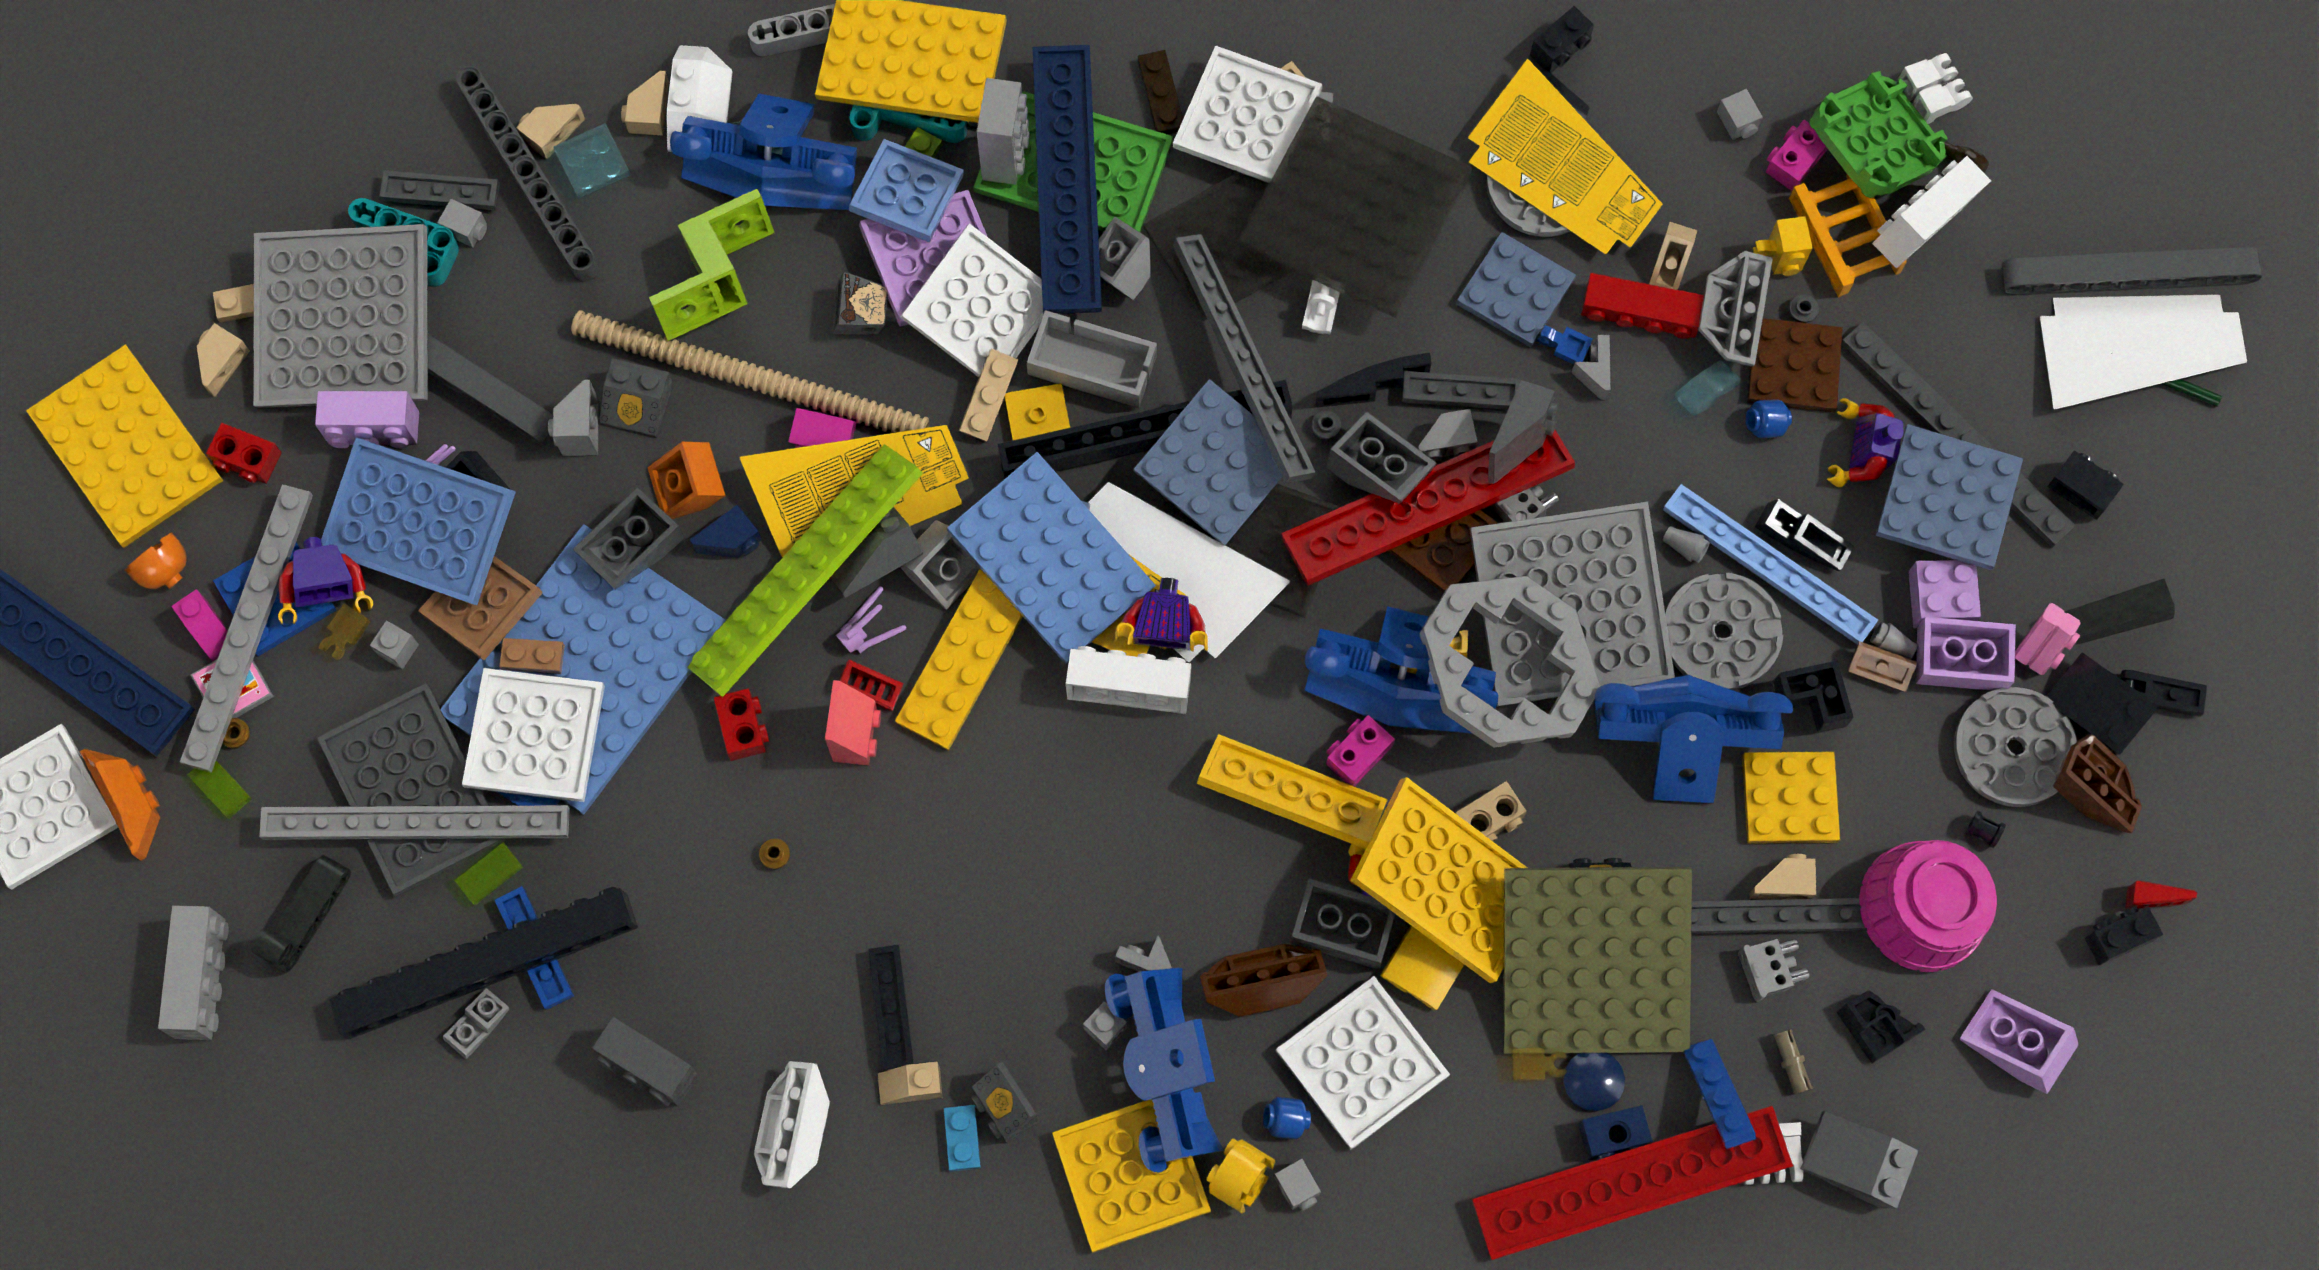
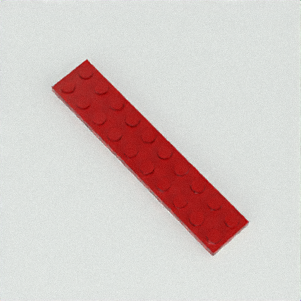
M1554 430L1552 436L1547 435L1543 446L1496 483L1492 484L1488 482L1489 452L1494 443L1493 440L1436 465L1400 504L1378 495L1370 494L1281 533L1282 540L1308 586L1575 468V461L1557 431Z
M1773 1106L1747 1113L1755 1131L1756 1139L1726 1149L1716 1125L1712 1124L1472 1199L1491 1260L1793 1167Z

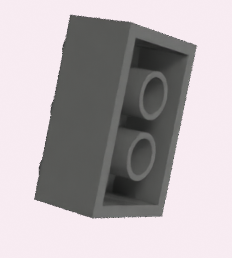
M1309 879L1290 944L1310 950L1318 949L1323 954L1379 970L1395 913L1373 897Z
M612 1017L592 1047L598 1054L596 1060L602 1066L615 1074L620 1069L624 1072L622 1076L629 1083L640 1090H643L645 1086L650 1088L648 1093L667 1107L671 1102L679 1107L699 1076L690 1064L615 1017Z

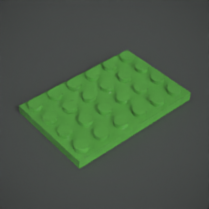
M1022 91V94H1027L1026 107H1028L1027 119H1029L1028 131L1030 132L1028 149H1024L1023 175H1018L1017 184L1014 185L982 180L980 168L973 190L975 193L1039 212L1034 94ZM1093 112L1098 230L1104 232L1113 218L1117 217L1141 233L1173 143V136Z

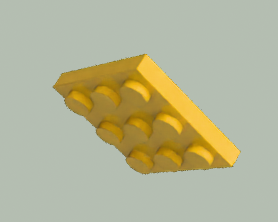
M1744 752L1742 754L1747 844L1838 843L1840 841L1834 752Z

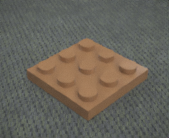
M494 556L478 605L435 591L418 612L479 658L485 660L543 592L535 584Z

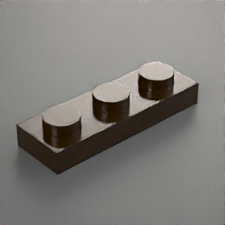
M1166 50L1138 55V64L1156 131L1164 134L1178 132L1183 121V115Z

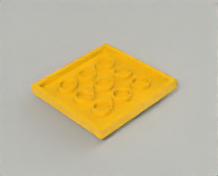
M1146 1100L1052 1132L1092 1253L1211 1212L1193 1157L1166 1162V1170L1160 1173L1152 1172L1144 1165L1139 1150L1140 1133L1149 1126L1158 1128L1157 1116L1154 1114L1156 1110L1153 1108L1154 1103L1152 1100Z

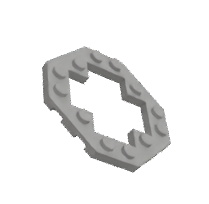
M1527 576L1450 585L1419 633L1422 644L1426 645L1429 654L1428 665L1434 684H1437L1441 695L1439 702L1442 712L1493 748L1506 746L1509 743L1520 742L1524 744L1543 741L1547 738L1558 737L1562 739L1571 737L1576 732L1595 699L1596 690L1600 687L1576 610ZM1509 604H1512L1558 636L1546 659L1569 674L1570 678L1549 714L1524 698L1519 703L1511 719H1509L1461 686L1474 663L1449 645L1472 608L1497 624Z

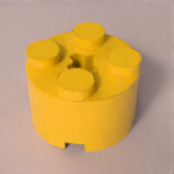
M1233 1138L1225 1148V1159L1220 1166L1216 1164L1211 1169L1207 1181L1210 1182V1194L1240 1213H1244V1204L1250 1207L1264 1188L1269 1178L1264 1173L1267 1167L1273 1170L1275 1159L1243 1139L1237 1141Z

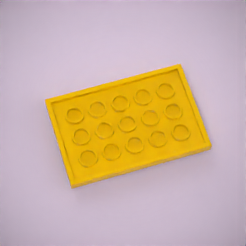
M836 0L815 97L817 100L978 123L986 78H995L1007 22L1006 15L903 0Z
M126 344L26 410L123 548L224 481Z
M1408 777L1400 779L1350 881L1483 979L1493 983L1497 982L1504 964V868L1528 867Z

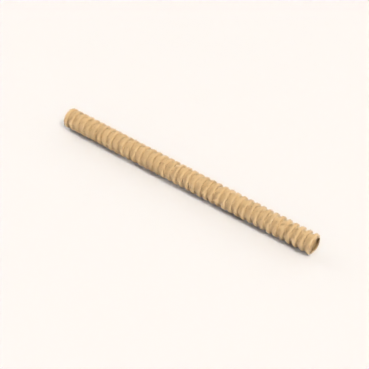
M582 310L575 314L572 321L571 331L575 336L580 334L582 338L589 337L591 341L598 339V343L603 344L606 342L607 346L614 344L615 348L621 349L623 347L624 351L629 352L632 350L633 354L640 352L643 357L649 355V358L652 360L658 358L659 362L666 361L669 365L675 363V367L678 368L681 366L685 370L691 368L694 373L701 371V375L709 374L711 378L717 376L718 380L723 381L726 379L727 383L735 382L736 386L743 384L744 388L749 389L752 387L753 391L761 390L762 394L769 392L770 396L775 397L778 395L779 399L787 398L788 402L795 400L796 404L801 405V403H804V406L807 408L813 406L814 410L821 408V411L824 413L830 411V414L833 416L837 413L840 418L846 416L848 420L856 419V422L859 424L863 421L866 426L872 424L875 429L882 427V431L885 432L891 430V433L929 428L930 425L929 418L924 417L922 419L919 414L912 416L911 412L903 413V410L900 408L897 411L894 410L893 406L886 408L885 404L877 405V401L874 400L870 403L867 398L861 400L857 395L851 397V393L848 392L844 395L841 390L835 392L832 387L825 389V385L822 384L818 387L815 382L809 384L806 379L799 381V377L791 378L790 374L783 376L782 372L777 371L774 373L773 369L765 370L764 366L757 368L756 364L751 363L748 365L747 361L739 362L738 358L731 360L730 356L725 355L722 357L721 353L713 354L712 350L705 352L704 348L699 347L696 349L695 345L688 346L686 342L679 344V341L676 339L668 341L666 337L662 338L660 334L653 336V332L648 331L645 333L644 329L637 331L636 327L630 326L628 328L627 324L622 323L619 325L618 321L611 323L610 319L605 318L602 320L601 316L597 315L594 317L592 313L585 315V312Z

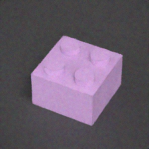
M1958 560L1916 561L1909 570L1913 628H1917L1924 617L1978 621L1981 618L1977 567L1975 565Z

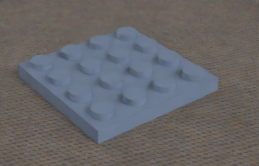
M1210 379L1133 469L1136 474L1224 546L1282 478L1254 416Z
M1907 424L1875 536L1992 570L1995 567L2023 458Z

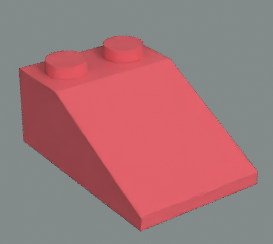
M833 680L825 741L832 760L839 763L869 766L870 757L876 756L877 739H873L874 728L880 727L881 710H877L874 699L841 681Z

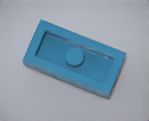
M975 1105L944 1108L949 1171L981 1169Z

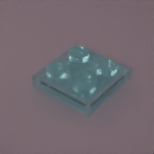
M606 123L553 147L578 199L630 175L629 169Z

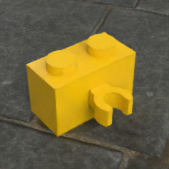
M1806 216L1777 220L1769 239L1755 242L1756 247L1752 248L1753 253L1773 258V275L1783 273L1784 276H1792L1802 271L1813 249Z

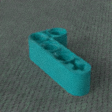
M853 105L849 117L852 133L855 138L861 141L872 139L876 135L882 120L912 130H916L918 127L941 140L951 143H958L964 140L968 131L967 122L962 120L934 116L930 119H923L920 114ZM863 120L870 122L866 126L857 125L860 121Z
M358 198L351 202L348 214L356 228L386 226L390 222H396L394 226L418 224L427 226V269L431 266H438L434 272L427 273V285L436 287L445 282L459 253V245L450 229L366 198ZM442 241H449L447 246L438 247Z

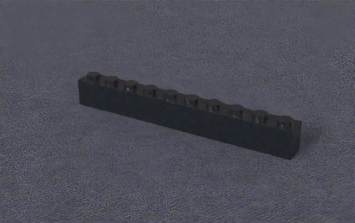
M1286 380L1273 382L1291 419L1293 405ZM1242 390L1227 393L1252 414ZM1190 401L998 444V451L1004 478L1008 477L1036 452L1056 472L1149 451Z
M606 888L599 892V896L589 900L587 898L577 899L570 903V907L563 910L553 909L541 914V918L532 922L529 920L518 922L512 926L511 930L506 932L489 933L480 942L458 945L454 948V952L449 954L432 955L426 958L423 964L417 966L407 965L399 968L396 971L397 974L389 977H375L367 982L368 985L358 989L351 987L338 993L339 996L330 999L339 1033L348 1039H352L638 928L628 894L621 888Z

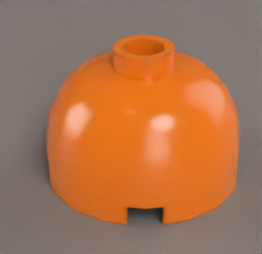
M172 532L160 539L161 543L159 545L156 544L148 548L124 570L139 586L146 589H158L166 585L170 589L183 579L180 572L186 566L187 556L183 545Z

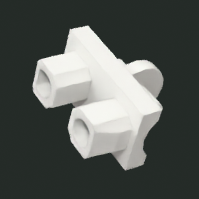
M1313 278L1302 329L1319 334H1331L1342 284L1324 282Z

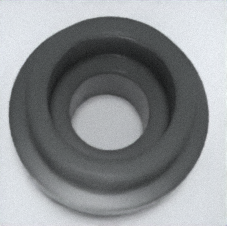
M1803 294L1796 296L1791 301L1789 312L1795 321L1809 323L1818 315L1819 306L1813 297ZM1800 305H1807L1809 311L1801 310Z
M1321 411L1313 418L1312 430L1321 439H1333L1341 430V420L1332 411ZM1328 420L1332 423V426L1325 428L1321 423Z

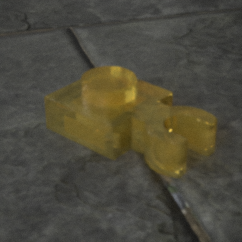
M344 603L327 627L334 633L331 637H326L321 641L319 649L326 652L331 645H335L336 650L333 652L332 657L336 660L341 659L345 653L344 645L346 642L354 646L371 621Z
M1513 1048V1081H1544L1545 1072H1549L1555 1077L1564 1076L1567 1070L1557 1069L1554 1066V1061L1556 1059H1565L1566 1053L1555 1052L1550 1057H1544V1048Z

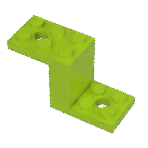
M758 189L743 194L678 225L690 258L699 275L649 297L668 341L748 304L734 267L727 255L775 233ZM744 220L743 223H741L740 225H736V226H735L736 223H738L739 221ZM690 305L687 308L681 310L682 307Z

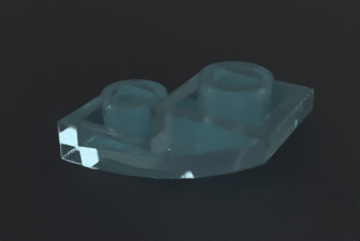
M1720 360L1685 384L1675 393L1674 397L1695 416L1713 406L1718 397L1736 388L1741 379Z

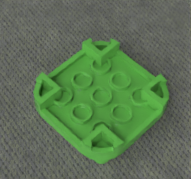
M1881 71L1871 73L1866 80L1839 93H1829L1815 109L1809 121L1810 126L1816 131L1818 137L1852 181L1869 198H1873L1876 195L1890 194L1929 175L1946 157L1944 142L1948 139L1943 130L1934 133L1903 93L1908 85L1901 78L1896 82L1888 77L1881 76Z

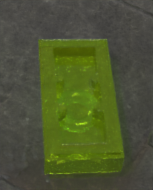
M217 760L212 773L194 768L187 774L228 819L252 799Z
M503 842L454 881L475 906L521 870L523 866Z

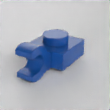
M1544 325L1537 342L1548 347H1556L1553 355L1574 365L1575 362H1583L1593 339L1569 327H1566L1562 334Z

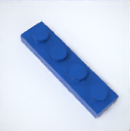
M523 886L495 899L508 930H511L512 926L518 922L525 920L532 922L539 919ZM558 959L527 971L546 1010L574 997Z
M1713 1039L1691 1045L1690 1049L1684 1050L1685 1059L1726 1149L1755 1140L1756 1135Z

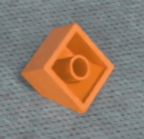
M682 441L647 467L659 508L671 519L708 509L726 496L709 442Z

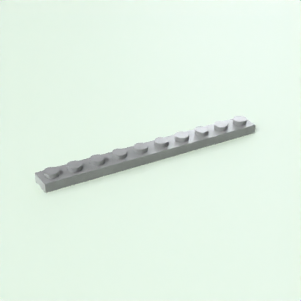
M283 484L281 486L180 760L182 765L212 773L277 596L279 577L286 564L289 563L313 495L309 491Z
M568 805L261 807L259 837L262 840L568 838L570 808Z

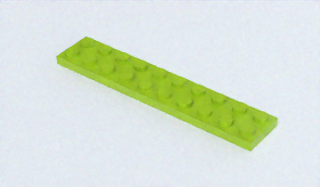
M884 444L819 518L814 521L801 538L794 543L793 547L784 557L775 564L773 569L739 607L734 610L722 626L714 632L713 636L704 646L695 653L687 668L723 697L919 479L923 472L916 465Z

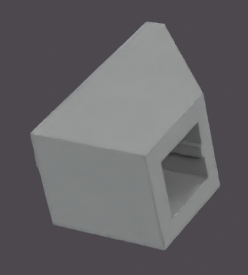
M1466 409L1441 414L1418 446V450L1437 462L1445 456L1454 455V457H1457L1475 449L1478 441L1471 410Z

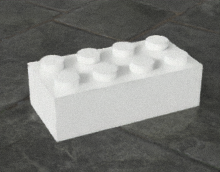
M1968 156L1959 163L1953 160L1941 172L1944 177L1936 175L1925 186L1928 190L1927 192L1924 189L1919 190L1908 201L1911 204L1910 207L1908 204L1902 205L1891 216L1895 221L1893 222L1889 219L1877 230L1881 235L1872 244L1896 269L1991 182Z
M1079 646L1078 649L1070 650L1066 678L1067 699L1186 714L1191 680V663H1186V660L1177 657H1170L1167 661L1156 659L1151 654H1138V657L1127 656L1125 652L1120 650H1109L1108 653L1096 652V649L1092 647Z

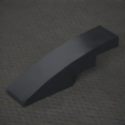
M1430 352L1399 357L1371 365L1347 375L1318 391L1316 406L1318 408L1375 402L1376 390L1402 388L1404 371L1430 373L1432 364Z

